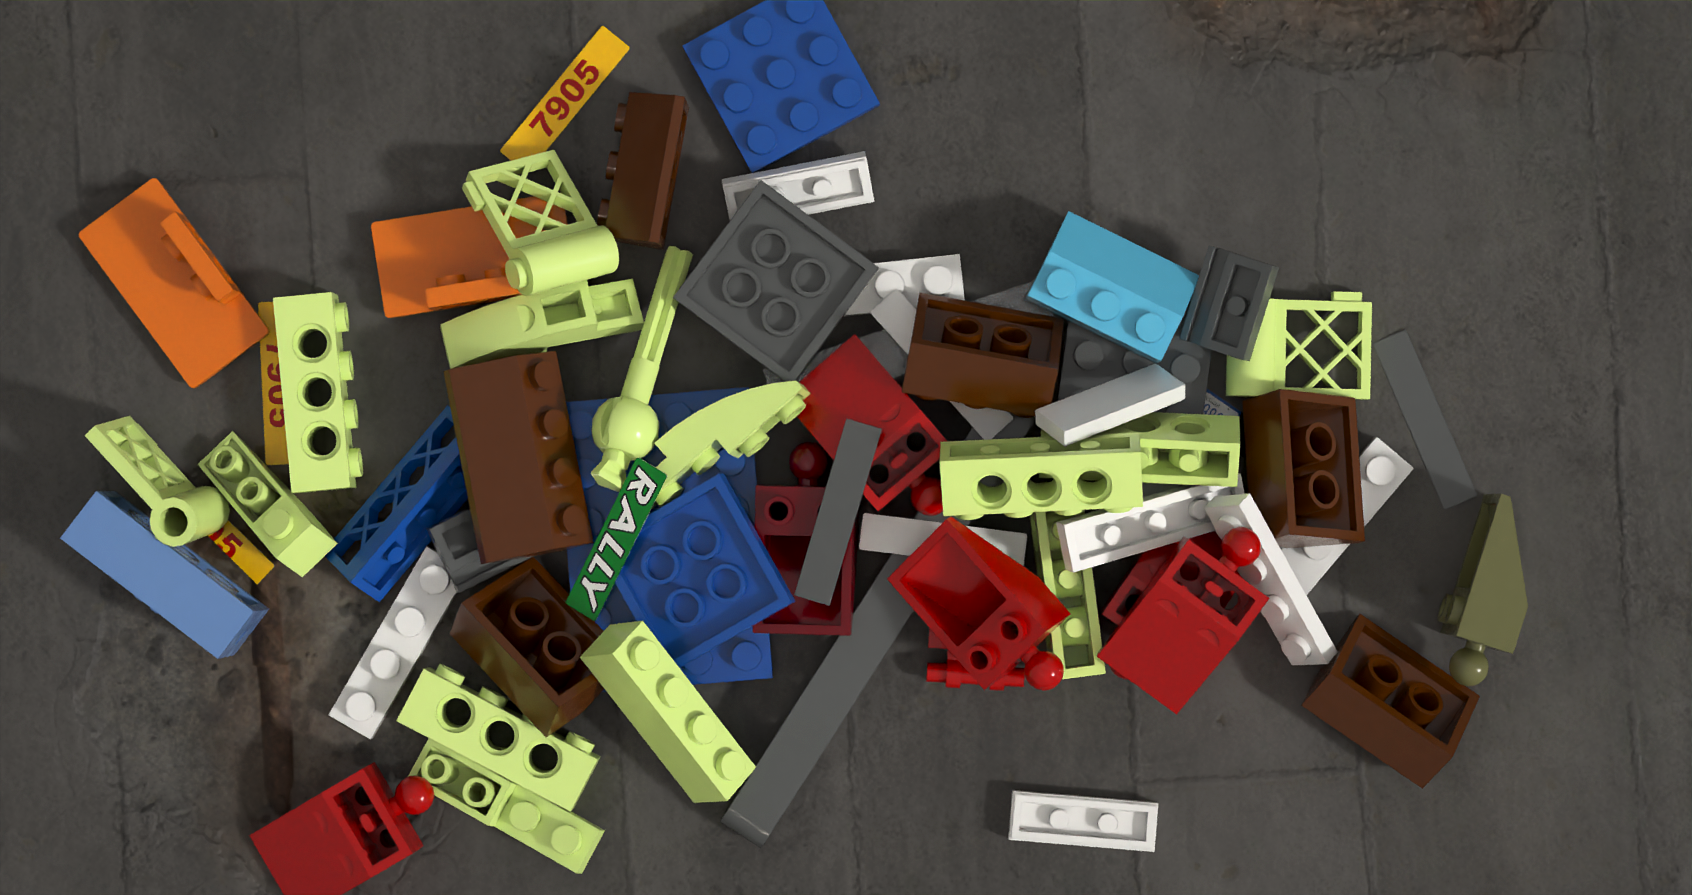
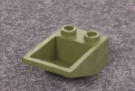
M1484 494L1453 594H1445L1438 612L1437 621L1443 623L1440 633L1466 641L1465 647L1457 650L1449 662V671L1452 678L1464 686H1475L1486 678L1489 664L1484 655L1485 647L1496 651L1514 653L1528 609L1511 497L1504 494Z

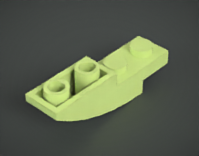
M633 278L589 286L587 280L530 296L518 295L481 307L441 324L440 329L449 367L453 369L515 355L547 352V347L642 330L644 320Z
M798 381L771 383L725 397L675 425L654 442L667 457L655 468L664 472L667 478L651 509L657 505L662 507L676 499L684 490L680 484L694 472L697 475H701L710 469L720 458L717 451L722 447L736 458L743 454L747 457L755 454L768 442L769 437L766 433L780 421L783 424L789 423L804 410L806 404L803 400L811 393Z
M428 738L409 776H421L428 780L433 787L434 795L487 826L498 828L577 874L583 873L605 831L579 815L550 802Z

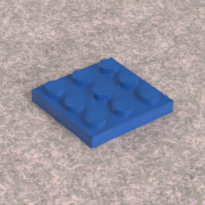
M765 0L682 45L751 173L765 169L880 106L875 93L823 0Z
M724 473L713 476L650 513L615 581L635 620H643L679 668L796 602Z

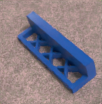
M448 405L334 538L338 544L325 555L350 583L378 602L384 598L432 541L426 528L453 516L468 498L456 437L447 447L440 448L441 439L454 425L451 408ZM425 465L424 475L416 484L409 485L411 474L417 467ZM393 503L392 513L385 521L377 523L378 513L386 504ZM361 540L360 550L347 563L342 556L355 541Z

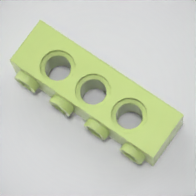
M333 292L273 298L291 493L357 488L356 477L363 476V461L360 448H353L351 429L358 428V410L356 400H348L346 380L354 379L351 351H343L342 332L349 331L346 302L339 303L338 295ZM321 331L327 340L326 350L321 356L310 358L304 351V340L309 333ZM325 379L331 386V398L325 405L316 407L309 400L308 390L314 381ZM328 427L336 436V446L329 454L320 455L313 447V437L319 429Z
M1152 412L1098 433L1140 432L1142 483L1237 487L1240 455L1239 416ZM1041 429V437H1051ZM1087 471L1080 475L1082 480L1099 481L1104 477L1097 471ZM1039 473V478H1053L1049 474Z
M1140 432L1096 434L1068 446H1063L1053 437L941 442L940 476L943 516H955L961 520H974L982 517L984 514L1004 513L1008 517L1022 518L1031 515L1033 512L1054 511L1056 514L1069 516L1089 509H1104L1110 513H1124L1130 511L1133 507H1143ZM1087 471H1097L1104 477L1096 482H1086L1080 478V475ZM1037 473H1046L1054 478L1050 483L1043 485L1036 484L1030 480ZM994 475L1000 477L1004 482L999 486L989 487L982 484L980 480L985 476Z
M1043 482V483H1036V484L1043 485V484H1048V483H1050V482ZM1085 510L1079 514L1069 516L1059 515L1054 511L1033 512L1029 515L1037 576L1071 613L1045 638L1047 651L1057 655L1063 663L1064 675L1062 679L1106 674L1104 661L1096 656L1102 648L1092 567L1074 573L1065 570L1056 525L1058 521L1085 514Z
M440 663L436 670L431 667L423 669L396 720L397 722L570 812L574 809L601 757L592 752L595 746L593 742L571 731L568 732L566 738L555 732L545 737L524 714L521 715L505 707L509 699L485 686H482L480 692H477L462 684L465 679L463 674ZM453 698L466 701L470 707L471 716L465 725H455L446 716V706ZM495 721H504L513 728L514 740L509 747L500 748L491 742L489 729ZM548 744L556 750L558 761L555 768L541 770L535 766L532 760V751L536 745Z

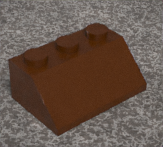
M629 92L627 104H618L614 131L622 133L619 152L610 151L606 169V179L613 180L610 200L602 198L597 219V225L607 227L613 234L616 242L664 250L689 106L684 96Z
M919 292L902 392L914 394L924 400L941 399L963 403L965 406L973 409L991 408L1012 412L1014 415L1023 418L1036 417V409L1049 405L1052 402L1059 369L1064 318Z
M1278 389L1242 401L1248 493L1251 494L1279 547L1299 548L1364 542L1365 532L1355 398Z
M533 556L460 604L450 635L545 737H548L580 715L604 690L603 686L580 658L603 633V630L595 621L566 604L569 596L567 591Z
M1359 614L1336 646L1338 653L1328 664H1324L1316 675L1301 706L1423 789L1453 757L1480 696L1468 687L1457 683L1452 676Z

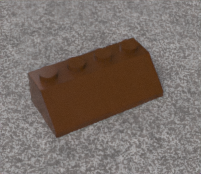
M556 351L515 355L443 371L480 563L486 564L556 553L594 543Z

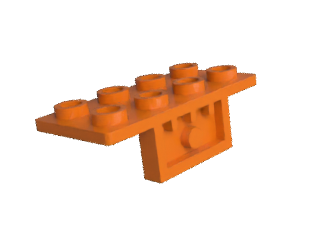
M152 178L79 232L81 241L189 387H199L269 335L270 330L158 179Z
M534 196L517 199L516 204L542 215L548 203ZM552 205L548 217L568 225L566 210ZM471 206L377 221L371 224L384 313L388 318L502 301L522 295L518 289H513L507 280L505 264L509 257L483 210L474 211ZM512 216L509 217L507 222L516 238L535 234L537 229L536 226Z

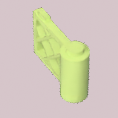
M555 150L468 172L462 190L474 211L483 210L509 257L505 264L507 280L513 289H518L522 295L530 296L613 273L618 268L619 252L613 234L604 225L598 226ZM547 168L555 182L554 189H549L526 179L528 173ZM498 181L515 188L511 201L492 194L486 183ZM520 191L548 202L543 215L516 204ZM552 205L572 212L577 222L566 225L549 218L548 214ZM512 216L536 226L535 234L516 238L507 223L509 217Z
M1333 291L1331 292V301L1270 298L1250 361L1226 355V396L1256 397L1278 389L1353 397L1360 400L1370 399L1372 302H1362V292ZM1287 310L1304 311L1317 325L1300 343L1286 330ZM1315 311H1330V313L1322 319ZM1341 312H1358V333L1345 344L1328 325ZM1321 331L1340 350L1323 368L1304 350ZM1286 342L1292 348V350L1287 355ZM1357 344L1358 357L1351 351ZM1299 355L1316 375L1302 388L1285 387L1286 366ZM1345 356L1357 368V389H1341L1327 374ZM1322 380L1328 388L1313 387Z
M131 416L95 425L85 435L152 509L150 516L151 531L156 539L163 544L172 547L187 544L217 532L228 521L230 513L229 503L217 488L211 486L195 487Z

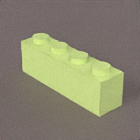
M643 620L610 624L580 657L694 803L728 801L755 770L756 766Z

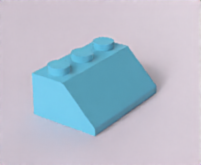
M1068 211L1025 299L1157 364L1162 361L1184 316L1199 275Z

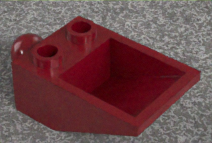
M801 443L790 454L789 467L798 478V485H756L755 530L796 602L754 625L753 633L851 636L859 536V508L830 606L794 595L826 486L818 485V478L825 473L828 466V458L824 449L816 443ZM777 501L783 502L788 508V514L783 520H777L772 516V505Z

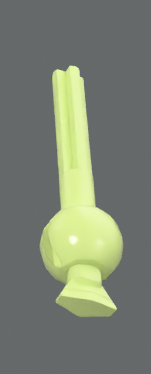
M668 246L621 395L620 397L610 398L599 406L592 420L591 432L593 441L603 453L601 462L591 471V475L598 485L620 492L626 480V470H628L630 461L636 460V458L643 459L653 450L654 442L659 437L658 417L648 404L678 306V302L673 297L685 282L693 256L690 251L680 250L676 246Z

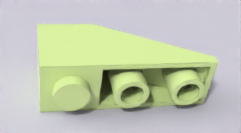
M234 431L198 463V466L273 556L301 577L308 573L338 544L308 508L291 493L288 487Z

